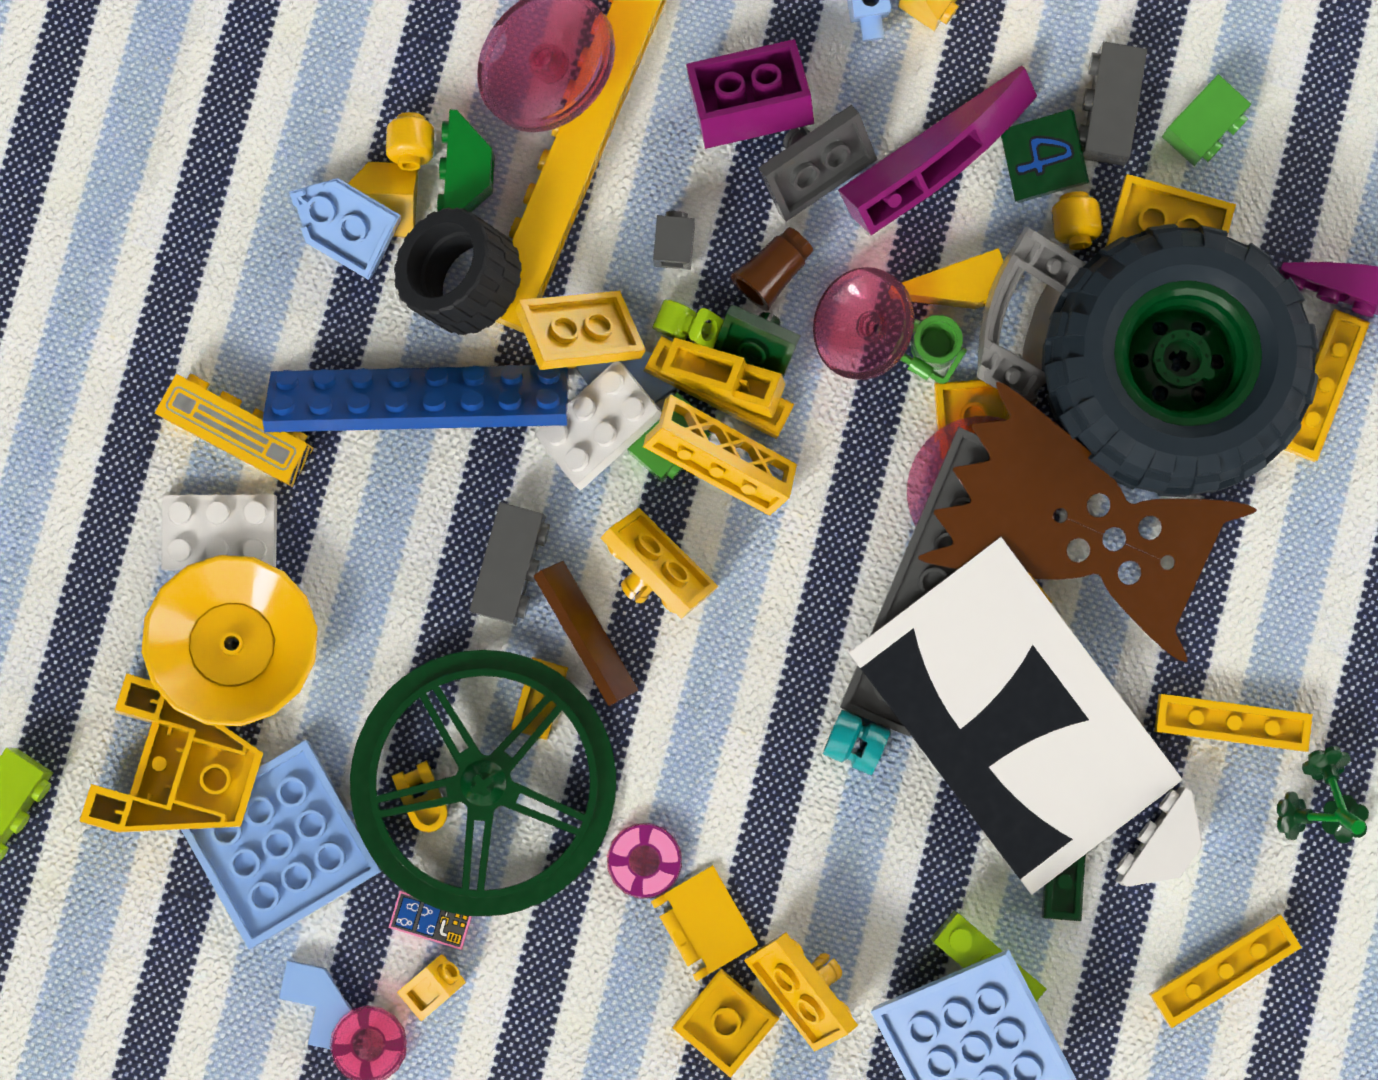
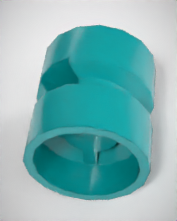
M841 710L822 754L841 763L848 759L851 761L852 768L872 776L891 731L874 723L864 726L860 717ZM857 737L866 742L863 750L854 748Z

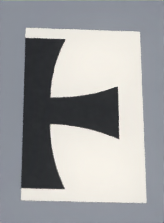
M1002 537L849 652L1031 895L1183 780Z

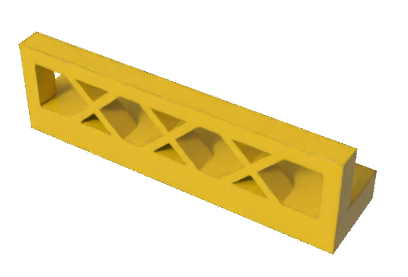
M671 394L665 399L659 423L646 435L643 444L644 448L769 516L790 498L797 467L796 463ZM673 412L682 415L689 427L685 428L672 421ZM709 430L716 434L720 445L710 442L704 431ZM740 447L747 451L752 462L748 463L741 459L736 448ZM771 464L783 471L782 481L772 476L767 465Z

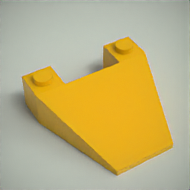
M126 673L115 707V713L152 723L130 794L91 784L79 821L117 833L241 827L263 752L223 725H206L174 710L152 685L151 680Z

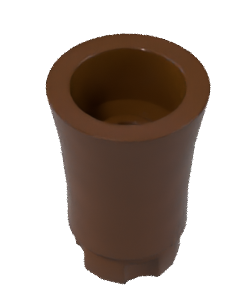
M788 227L782 234L775 236L750 261L731 274V279L753 304L762 310L769 311L781 291L805 265L807 257L814 250L811 244L797 230Z

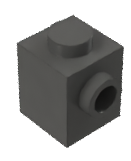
M667 211L665 216L657 215L653 254L654 267L691 270L695 218H688V214L681 211Z

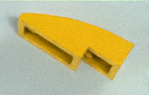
M675 337L661 369L662 374L693 389L773 418L786 385L781 373L747 364L743 357Z

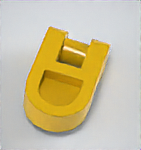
M428 761L417 764V769L406 774L401 771L392 775L396 789L401 790L421 783L425 784L436 781ZM436 788L428 790L426 794L414 798L413 794L400 798L403 805L443 798L440 789ZM447 805L408 812L407 814L415 828L429 833L437 831L444 825L447 820L448 809Z

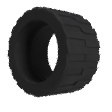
M450 207L443 208L438 212L434 211L414 225L412 231L408 232L404 238L401 248H399L397 261L394 266L395 287L398 289L400 299L407 304V307L450 333L455 332L458 335L481 332L482 329L489 328L498 318L502 317L516 297L515 294L521 281L520 272L522 271L519 252L506 235L472 212H468L463 208L451 209ZM473 248L472 263L467 275L454 290L443 295V284L449 268L462 253Z

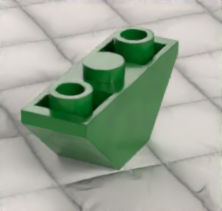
M449 109V121L442 122V143H447V156L440 158L439 177L440 180H445L444 194H438L437 212L449 207L451 209L463 208L468 212H472L493 194L495 155L489 144L459 111Z

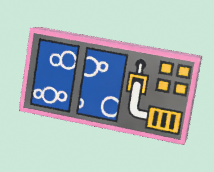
M401 890L389 928L462 950L472 916L453 914L436 909Z

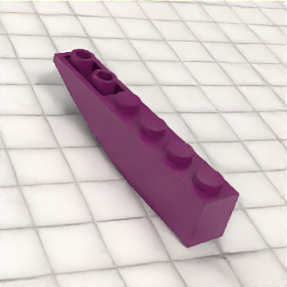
M1021 65L838 189L851 217L872 236L931 196L968 167L1020 117L1037 97L1025 67Z
M1336 262L1282 263L1277 268L1287 280L1292 278L1299 291H1302L1303 288L1317 293L1316 297L1327 303L1338 304L1339 301L1353 306L1352 311L1363 316L1373 317L1374 314L1378 315L1377 266Z

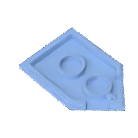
M339 178L290 191L289 194L293 206H296L303 226L301 230L305 243L364 278L371 279L401 221V215Z

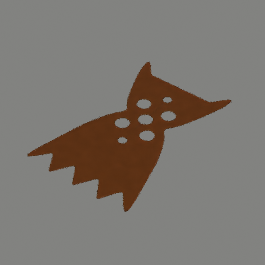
M996 382L999 395L1010 417L1004 421L972 425V429L989 453L990 460L953 468V472L969 494L971 502L965 505L934 510V515L951 536L953 544L919 555L918 559L925 563L959 569L1002 537L1025 570L1034 579L1059 580L1080 578L1091 574L1099 575L1114 600L1152 640L1174 658L1182 662H1188L1175 628L1223 524L1253 514L1257 509L1248 504L1212 499H1151L1135 504L1129 503L1114 478L1110 477L1088 459L1091 453L1076 439H1072L1065 430L1023 396L1007 385ZM1094 494H1104L1110 500V509L1103 517H1094L1087 509L1088 500ZM1059 508L1065 509L1068 515V519L1062 523L1056 522L1053 518L1055 510ZM1147 516L1158 518L1162 526L1158 537L1151 540L1143 538L1138 529L1141 520ZM1112 527L1120 528L1126 536L1124 546L1117 551L1105 548L1102 540L1106 530ZM1077 538L1084 539L1090 546L1089 556L1082 562H1074L1067 555L1068 544ZM1166 555L1172 556L1175 562L1174 566L1168 570L1162 568L1160 559ZM1126 561L1136 562L1141 568V576L1134 584H1124L1118 577L1119 567Z

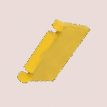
M713 865L650 901L654 908L661 906L666 901H669L672 909L660 915L659 918L686 965L690 966L701 958L706 967L692 974L695 981L704 978L758 945Z

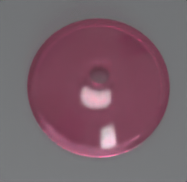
M871 267L850 270L835 279L819 300L813 321V336L817 352L825 365L842 377L853 380H868L883 375L898 363L909 346L914 329V309L907 289L892 274ZM879 323L878 330L874 333V326Z

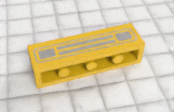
M191 373L187 379L178 374L175 375L155 414L293 487L314 449L305 442L308 437L302 432H264L262 422L263 411L255 408L252 414L240 408L242 400L225 391H222L220 396H217L207 390L210 385L208 382Z

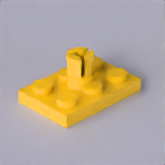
M620 290L519 300L515 308L539 370L563 367L573 369L581 365L641 359L646 351Z
M637 508L611 526L600 538L608 546L610 553L622 560L633 571L621 582V588L631 600L635 596L636 603H644L651 592L654 591L661 598L665 608L682 619L708 598L718 587L640 508Z
M787 932L754 951L744 961L815 1052L848 1035L858 1024L853 1019L848 1006L840 1001L829 988L832 983L842 977V970L838 962L834 958L829 961L830 955L821 953L813 963H810L804 956L800 944L791 939Z

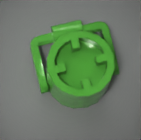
M932 315L921 323L917 319L914 320L897 348L896 355L897 358L909 365L908 370L926 381L930 377L940 384H945L951 378L967 349L962 347V331L953 319L944 315ZM913 334L911 352L914 358L903 352ZM952 363L945 377L934 371L946 368Z

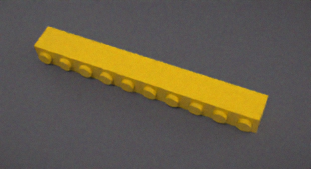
M608 0L612 4L607 16L601 14L597 21L594 35L598 37L593 49L587 48L582 57L580 69L584 71L579 83L573 81L568 90L566 102L570 104L565 116L559 115L553 126L551 134L555 137L550 150L544 149L540 157L537 169L541 173L537 183L531 182L526 190L523 203L527 206L522 218L517 216L511 226L509 237L513 239V246L519 252V261L522 267L520 272L521 281L513 303L509 305L506 313L495 322L524 333L515 311L519 300L542 298L667 0Z

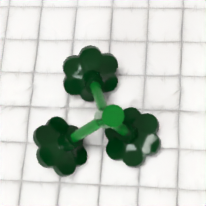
M1331 746L1324 751H1313L1308 755V761L1302 764L1304 774L1311 775L1314 780L1324 779V782L1330 785L1335 801H1329L1325 804L1323 808L1324 813H1313L1311 809H1306L1304 800L1299 799L1297 793L1293 791L1287 792L1284 799L1279 800L1277 804V814L1279 816L1277 819V829L1280 833H1285V837L1288 840H1296L1299 832L1304 831L1306 824H1311L1313 821H1322V829L1328 834H1334L1335 839L1340 843H1348L1353 837L1361 838L1366 834L1367 825L1365 821L1369 817L1368 809L1364 805L1357 804L1352 796H1342L1337 783L1340 779L1339 775L1345 770L1344 766L1351 761L1350 755L1347 752H1341L1339 747Z

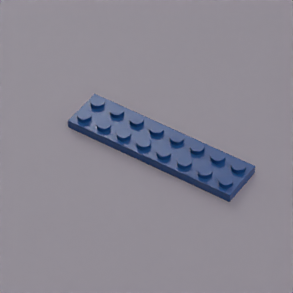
M538 365L271 371L262 422L264 432L567 425L569 369L563 367L539 370Z

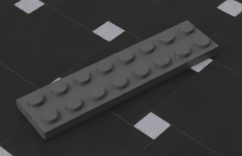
M960 427L957 428L870 636L958 570L925 563L919 560L918 556L953 544L951 536L934 515V510L965 505L971 502L969 494L953 472V468L990 460L989 453L976 434ZM857 665L840 708L910 737V733Z

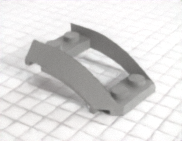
M1027 226L1024 227L1002 263L988 294L980 328L976 377L996 389V382H1001L1031 402L1037 397L1034 392L1046 383L1045 372L1042 371V351L1050 323L1049 318L1061 293L1078 270L1086 263ZM1024 271L1047 285L1035 306L1021 358L999 346V341L1009 301Z

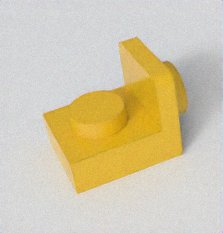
M441 954L397 993L419 1020L423 1021L459 990L466 981L460 975L458 968Z

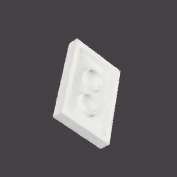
M618 361L613 362L568 403L567 425L543 426L535 435L573 485L582 490L660 420L662 411L625 365Z
M162 495L161 570L181 571L187 565L217 555L255 557L276 567V495Z

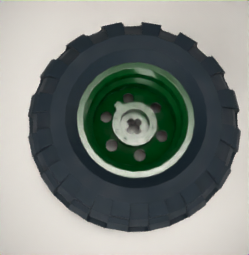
M1175 224L1148 227L1145 231L1127 238L1121 237L1102 248L1089 262L1078 270L1059 296L1049 318L1050 323L1042 351V371L1045 372L1048 391L1046 398L1055 421L1060 422L1063 429L1072 439H1076L1091 453L1088 457L1091 462L1114 478L1117 483L1132 490L1138 488L1155 492L1158 496L1186 497L1201 493H1214L1236 485L1267 467L1266 465L1288 447L1301 429V421L1309 405L1313 403L1319 378L1315 373L1316 353L1319 352L1315 325L1313 323L1309 324L1302 302L1305 299L1292 278L1287 280L1271 264L1270 261L1273 259L1271 256L1253 243L1245 245L1227 237V231L1200 225L1198 228H1178ZM1162 322L1166 325L1164 335L1154 333V323ZM1193 323L1203 325L1205 329L1203 335L1200 336L1191 330ZM1139 355L1148 361L1147 366L1143 368L1136 367L1133 363L1134 357ZM1213 355H1219L1223 359V367L1221 369L1212 367L1211 360ZM1175 356L1181 359L1179 364L1181 368L1178 371L1171 369L1173 365L1171 360ZM1164 387L1165 400L1157 401L1153 398L1154 388ZM1193 388L1205 394L1202 401L1196 402L1191 396Z

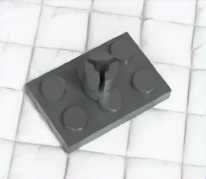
M850 105L812 132L805 126L800 127V130L799 128L791 129L783 140L785 150L769 159L758 169L778 213L785 221H788L877 161V157L859 112Z

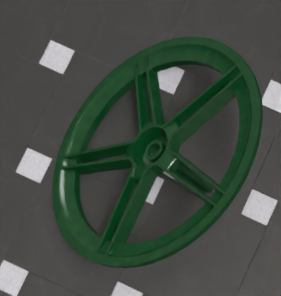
M472 650L449 654L431 660L402 677L384 694L367 717L356 742L350 772V797L357 829L365 847L379 868L398 887L417 900L436 909L466 916L488 917L522 911L542 903L568 886L587 867L598 851L612 818L616 795V767L610 740L602 721L586 697L569 680L545 664L526 656L497 650ZM468 677H499L527 685L542 693L545 697L492 754L484 755L476 746L439 686ZM431 690L434 691L469 747L461 753L457 750L426 694ZM420 698L458 766V772L452 777L377 796L378 764L385 741L400 716ZM550 701H553L556 707L512 758L505 750ZM561 711L565 713L576 729L584 746L588 761L590 788L585 814L512 781L510 775L514 767ZM444 786L446 788L447 797L384 810L379 808V803ZM519 794L526 795L582 821L580 828L516 803ZM458 802L464 803L467 806L462 888L437 880L416 867L396 846L382 818ZM497 807H507L576 835L563 854L548 868L534 877L512 886L484 890L493 815ZM474 820L485 821L477 889H469Z

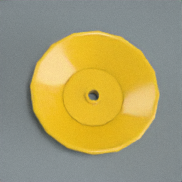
M217 555L187 565L159 589L144 618L141 653L152 685L174 710L206 725L243 726L273 716L300 693L315 664L318 628L307 596L284 571L255 557ZM230 638H235L239 641L237 649L233 651L225 648V643Z

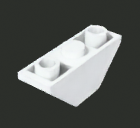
M1179 787L1176 792L1171 789L1159 805L1162 813L1156 822L1149 821L1137 837L1141 843L1134 854L1127 852L1116 867V871L1120 873L1115 880L1116 882L1128 887L1181 878L1202 847L1192 791Z

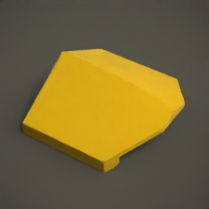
M367 162L348 184L401 215V221L393 237L405 238L408 232L412 231L416 221L419 169L406 171L400 169L396 163Z

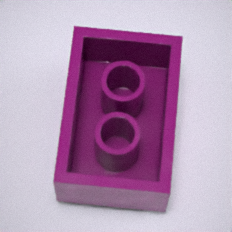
M795 39L686 64L691 96L705 149L814 124L811 93Z

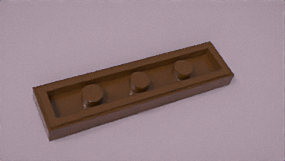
M565 562L556 563L533 575L607 705L611 706L637 692L636 684Z

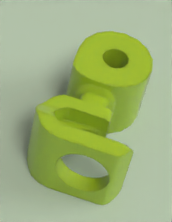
M665 299L652 328L672 339L675 337L686 340L689 335L690 339L695 343L714 349L724 320L706 308H701L696 313L683 304Z

